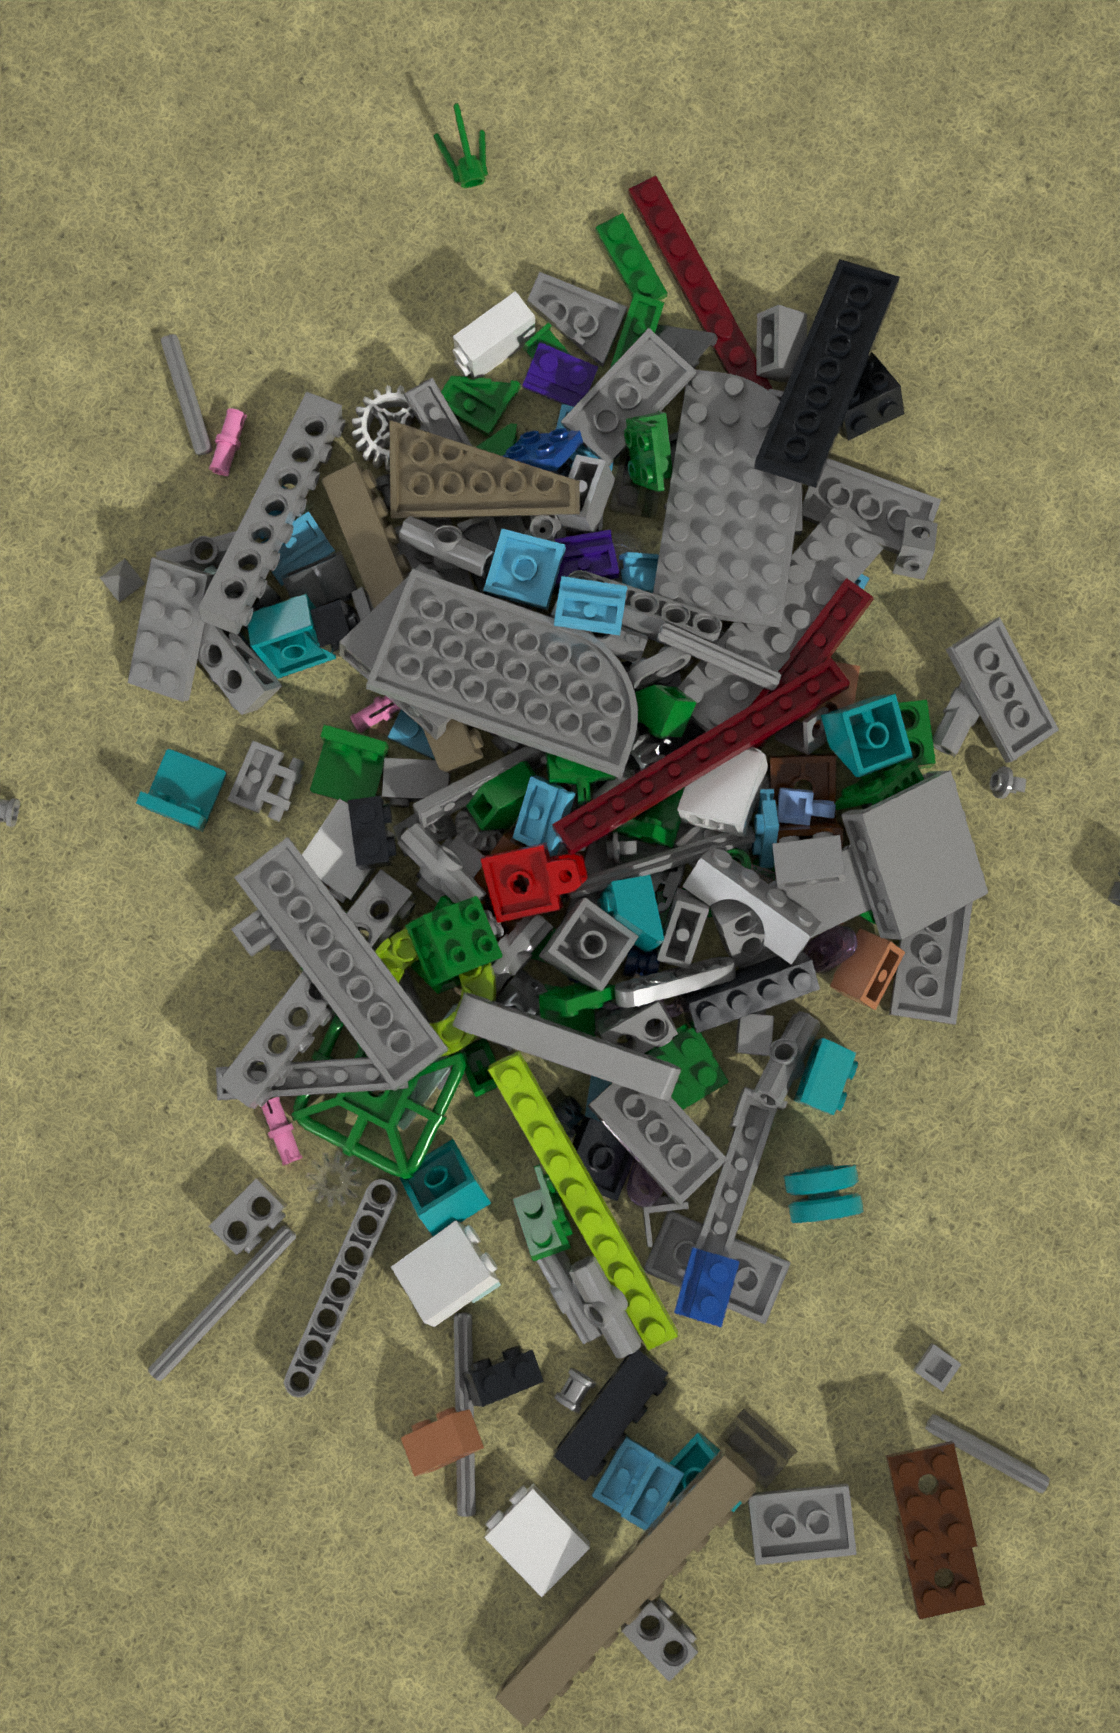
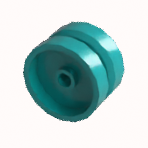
M854 1164L816 1166L805 1168L804 1171L783 1175L787 1193L791 1195H808L807 1198L792 1201L788 1205L791 1223L824 1221L864 1212L860 1194L856 1192L839 1193L840 1189L855 1186L859 1182L857 1168Z

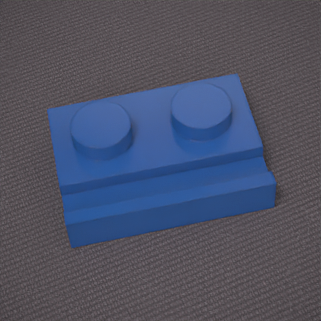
M692 1247L673 1313L722 1328L740 1261Z

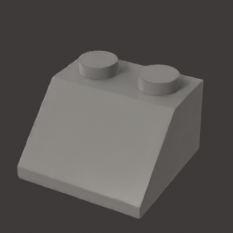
M584 897L574 903L539 956L564 975L601 992L639 936Z

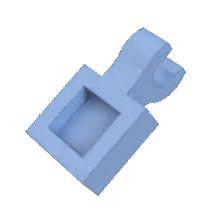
M780 787L777 805L778 822L810 825L811 816L834 818L836 805L834 801L813 800L814 793L812 790Z

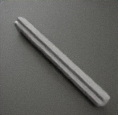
M748 826L745 838L722 833L588 875V879L577 890L567 894L570 899H575L604 890L611 881L652 875L697 861L712 845L724 851L739 848L755 841V834L752 827Z
M282 1226L149 1367L148 1372L157 1381L164 1379L296 1239V1234L290 1227Z
M461 1312L454 1315L456 1412L470 1409L474 1419V1406L462 1373L472 1369L471 1364L473 1363L471 1313ZM475 1453L456 1461L457 1514L462 1517L474 1516L476 1512Z

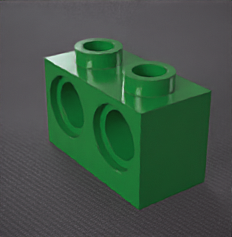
M927 699L900 702L898 704L901 714L908 715L912 722L911 727L905 728L909 744L916 752L914 760L906 759L900 763L904 764L915 761L919 769L931 768L936 764Z

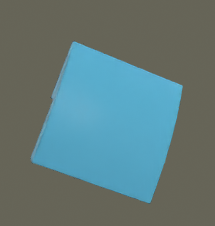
M626 1437L604 1471L592 1493V1497L619 1512L624 1519L646 1530L664 1511L684 1473L646 1447Z

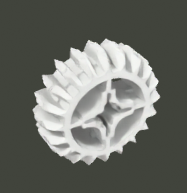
M388 385L385 387L386 394L383 395L375 389L373 391L374 400L364 396L363 402L367 408L357 407L356 414L359 417L352 419L353 427L357 428L352 431V437L355 440H359L355 444L357 451H364L363 458L365 461L374 458L373 465L375 468H379L384 461L387 472H390V450L383 449V447L388 448L390 446L389 420L410 426L412 419L415 417L414 412L404 397L405 391L401 385L397 388V393H392L391 386ZM389 407H403V409L396 413L386 410ZM376 417L382 428L377 433L378 437L372 441L369 436V428L372 420Z

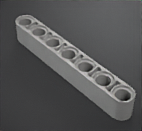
M464 993L453 1022L454 1027L467 1033L666 1101H670L681 1072L680 1067L667 1061L471 993Z
M380 1178L370 1183L362 1198L285 1375V1389L294 1397L306 1396L318 1382L396 1202L398 1190L395 1183L390 1179ZM383 1184L390 1189L391 1196L388 1202L381 1203L375 1199L373 1192L377 1185ZM369 1215L376 1219L377 1229L374 1233H366L361 1229L360 1221L363 1216ZM356 1246L363 1251L364 1259L362 1263L353 1264L348 1260L347 1250L349 1247ZM341 1277L348 1280L350 1283V1292L348 1294L340 1295L334 1290L333 1284L336 1278ZM323 1309L334 1311L337 1317L336 1324L332 1326L323 1324L320 1320L321 1311ZM316 1340L320 1342L323 1346V1354L319 1357L311 1356L306 1348L308 1341ZM300 1371L307 1374L310 1381L308 1387L300 1388L293 1382L295 1372Z

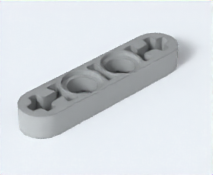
M715 957L692 963L689 970L677 967L618 983L614 987L616 1004L625 1008L636 1007L729 982L736 978L735 960L730 957Z

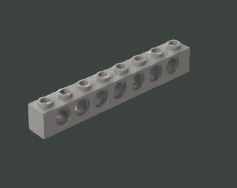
M306 391L199 605L201 621L238 635L242 625L247 626L253 615L252 605L256 597L260 599L266 589L267 580L265 578L269 570L274 571L280 560L279 550L282 544H287L291 539L294 529L293 521L296 516H302L307 503L305 497L309 489L314 490L320 477V472L318 471L322 463L327 464L333 450L331 444L335 437L339 438L343 433L346 420L342 418V405ZM311 432H320V433H321L320 435H317V436H311V435H309V433H311ZM298 458H307V459H308V460L305 461V462H297V461H295V460L298 459ZM285 484L295 485L291 489H285L282 486ZM274 510L282 512L278 516L269 515ZM266 537L269 539L265 543H258L255 541L257 538ZM246 564H253L256 566L254 569L248 571L241 569ZM234 591L243 593L238 598L228 597V594Z
M380 870L348 911L347 915L359 931H368L369 939L367 942L376 951L382 942L395 934L393 927L399 919L405 920L411 914L416 905L413 903L416 897L411 891L383 870ZM379 904H387L389 906L387 917L381 920L374 919L373 911L375 907ZM304 970L217 1082V1084L248 1108L255 1109L258 1105L262 1107L267 1103L274 1092L271 1087L277 1079L283 1080L290 1073L294 1066L291 1062L299 1051L304 1053L314 1040L313 1032L319 1024L324 1026L334 1014V1010L325 998L316 1000L313 997L315 985ZM305 1009L308 1019L304 1025L296 1027L293 1024V1015L297 1010ZM278 1036H285L287 1047L283 1052L276 1054L273 1051L272 1043ZM263 1062L267 1069L266 1075L261 1080L256 1081L252 1076V1069L257 1063Z

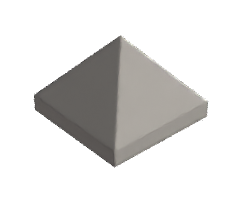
M123 559L100 577L119 603L145 584L126 559Z

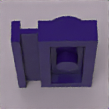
M539 342L522 388L560 404L575 407L589 392L598 366Z
M611 530L554 539L555 542L564 544L566 547L555 583V589L560 588L561 576L568 577L572 572L579 570L608 579L619 578V568Z

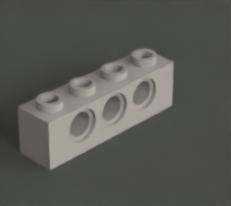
M205 622L197 660L207 670L211 680L228 697L230 705L241 715L258 710L282 685L251 648L240 631L236 635Z

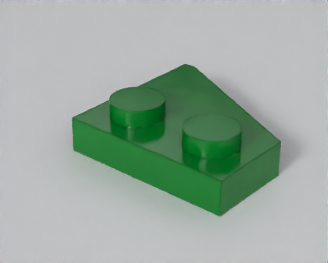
M450 376L441 393L456 419L489 438L520 390L521 383L515 380H511V383L493 382L489 378L471 380L463 376Z

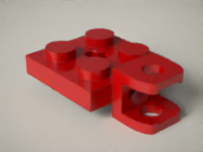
M547 843L487 855L480 859L497 923L560 910L563 907L560 894L577 890L588 879L584 859L581 854L574 853L570 855L568 853L554 856L550 859ZM518 875L528 878L530 884L527 885V891H522L521 886L515 887L514 881L518 879Z

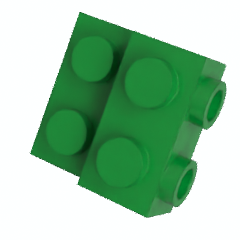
M687 1023L676 1029L678 1034L673 1036V1039L668 1044L662 1047H654L644 1053L681 1068L671 1098L682 1110L729 1083L701 1032L696 1033L693 1028H689Z

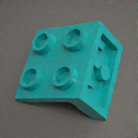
M167 749L148 794L140 791L136 804L146 810L203 832L226 779L227 772L182 753Z

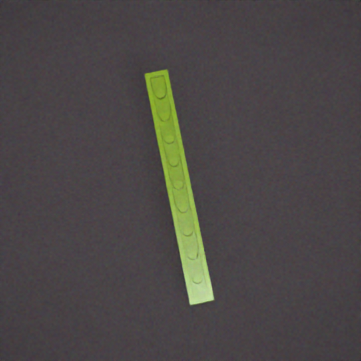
M520 1051L489 1065L488 1070L608 1281L626 1297L628 1302L626 1312L647 1349H653L677 1338L678 1330Z

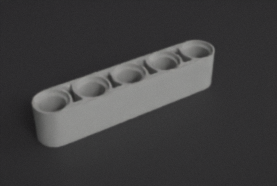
M574 571L568 576L627 586L621 626L648 636V639L660 642L657 639L658 632L663 623H669L709 642L717 643L722 623L716 615L587 571Z

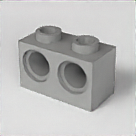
M730 899L720 900L709 906L721 942L729 957L735 960V967L771 951L764 945L765 930L763 923L751 907L740 901Z
M660 1000L636 1007H623L597 1022L602 1039L641 1053H645L654 1047H662L668 1044L673 1036L678 1034L671 1017ZM654 1018L660 1019L658 1025L654 1027L646 1026L649 1020ZM622 1035L632 1036L628 1042H617V1039Z
M259 1177L208 1227L236 1255L243 1250L249 1254L263 1240L259 1234L267 1226L274 1229L286 1217L282 1211L288 1205ZM259 1197L267 1198L271 1204V1210L267 1215H261L255 1209V1202ZM235 1221H241L246 1225L247 1234L244 1239H238L232 1234L231 1227Z
M647 1598L640 1606L642 1610L638 1617L630 1625L624 1623L621 1626V1631L669 1682L698 1653L697 1645L694 1642L697 1636L685 1623L679 1626L670 1617L674 1612L663 1599L659 1598L657 1601H650ZM652 1615L658 1618V1625L653 1629L643 1628L640 1623L645 1616ZM670 1641H678L683 1645L677 1654L667 1653L664 1647Z

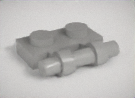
M252 741L227 800L258 814L264 802L271 804L272 808L268 818L280 822L284 810L288 811L291 802L289 798L295 784L299 785L303 775L300 772L305 762L293 757L289 768L280 766L284 756L283 752ZM275 775L284 779L277 795L269 793Z

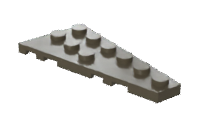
M389 420L390 505L392 519H407L409 516L414 518L580 515V481Z

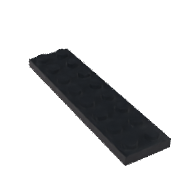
M839 259L756 457L754 469L817 488L899 285L900 276Z

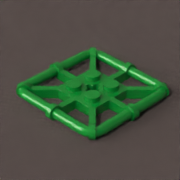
M336 1013L319 1049H315L311 1058L313 1061L336 1060L330 1055L344 1027L343 1022ZM358 1044L359 1049L354 1058L368 1057ZM459 1050L448 1055L449 1058L430 1064L408 1081V1089L385 1090V1092H380L378 1096L373 1094L374 1091L338 1093L335 1098L307 1107L311 1095H297L293 1106L294 1112L291 1113L292 1119L297 1121L305 1130L343 1149L342 1153L349 1157L354 1155L391 1175L402 1177L404 1180L412 1178L421 1166L440 1124L444 1125L447 1119L445 1113L464 1075L465 1061L468 1060L466 1052L462 1053ZM452 1066L451 1072L433 1109L410 1098L421 1076ZM336 1106H341L357 1114L358 1118L349 1137L312 1119L310 1116ZM405 1108L428 1119L410 1159L407 1158L397 1127ZM368 1121L386 1130L396 1162L359 1143Z

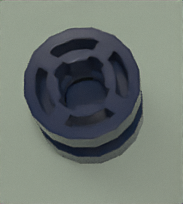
M633 945L627 953L623 975L634 977L637 974L646 976L658 973L660 961L657 960V949L645 953Z

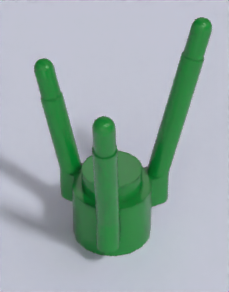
M455 103L453 108L464 157L458 160V166H456L440 135L435 133L433 137L452 171L454 182H460L461 187L466 189L482 185L486 181L485 176H488L485 131H479V160H477L475 155H471L460 106L458 103Z

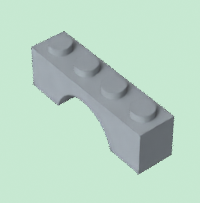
M714 845L699 859L682 886L709 906L717 901L730 899L740 901L751 907L763 923L765 930L764 945L790 964L798 957L822 923L809 910L796 905L781 890L768 885L759 878L757 873L746 869L733 860L729 853L716 848Z

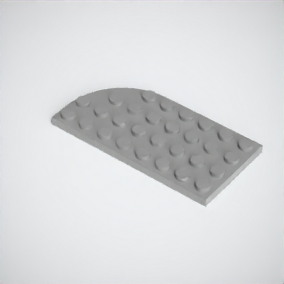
M696 370V375L686 384L653 594L710 612L720 620L781 627L802 483L754 469L756 457L780 402L772 393L755 382L733 374Z
M411 570L366 683L367 690L619 778L623 775L637 731L638 707L631 680L613 652L593 635L584 630L554 626V618L423 572Z

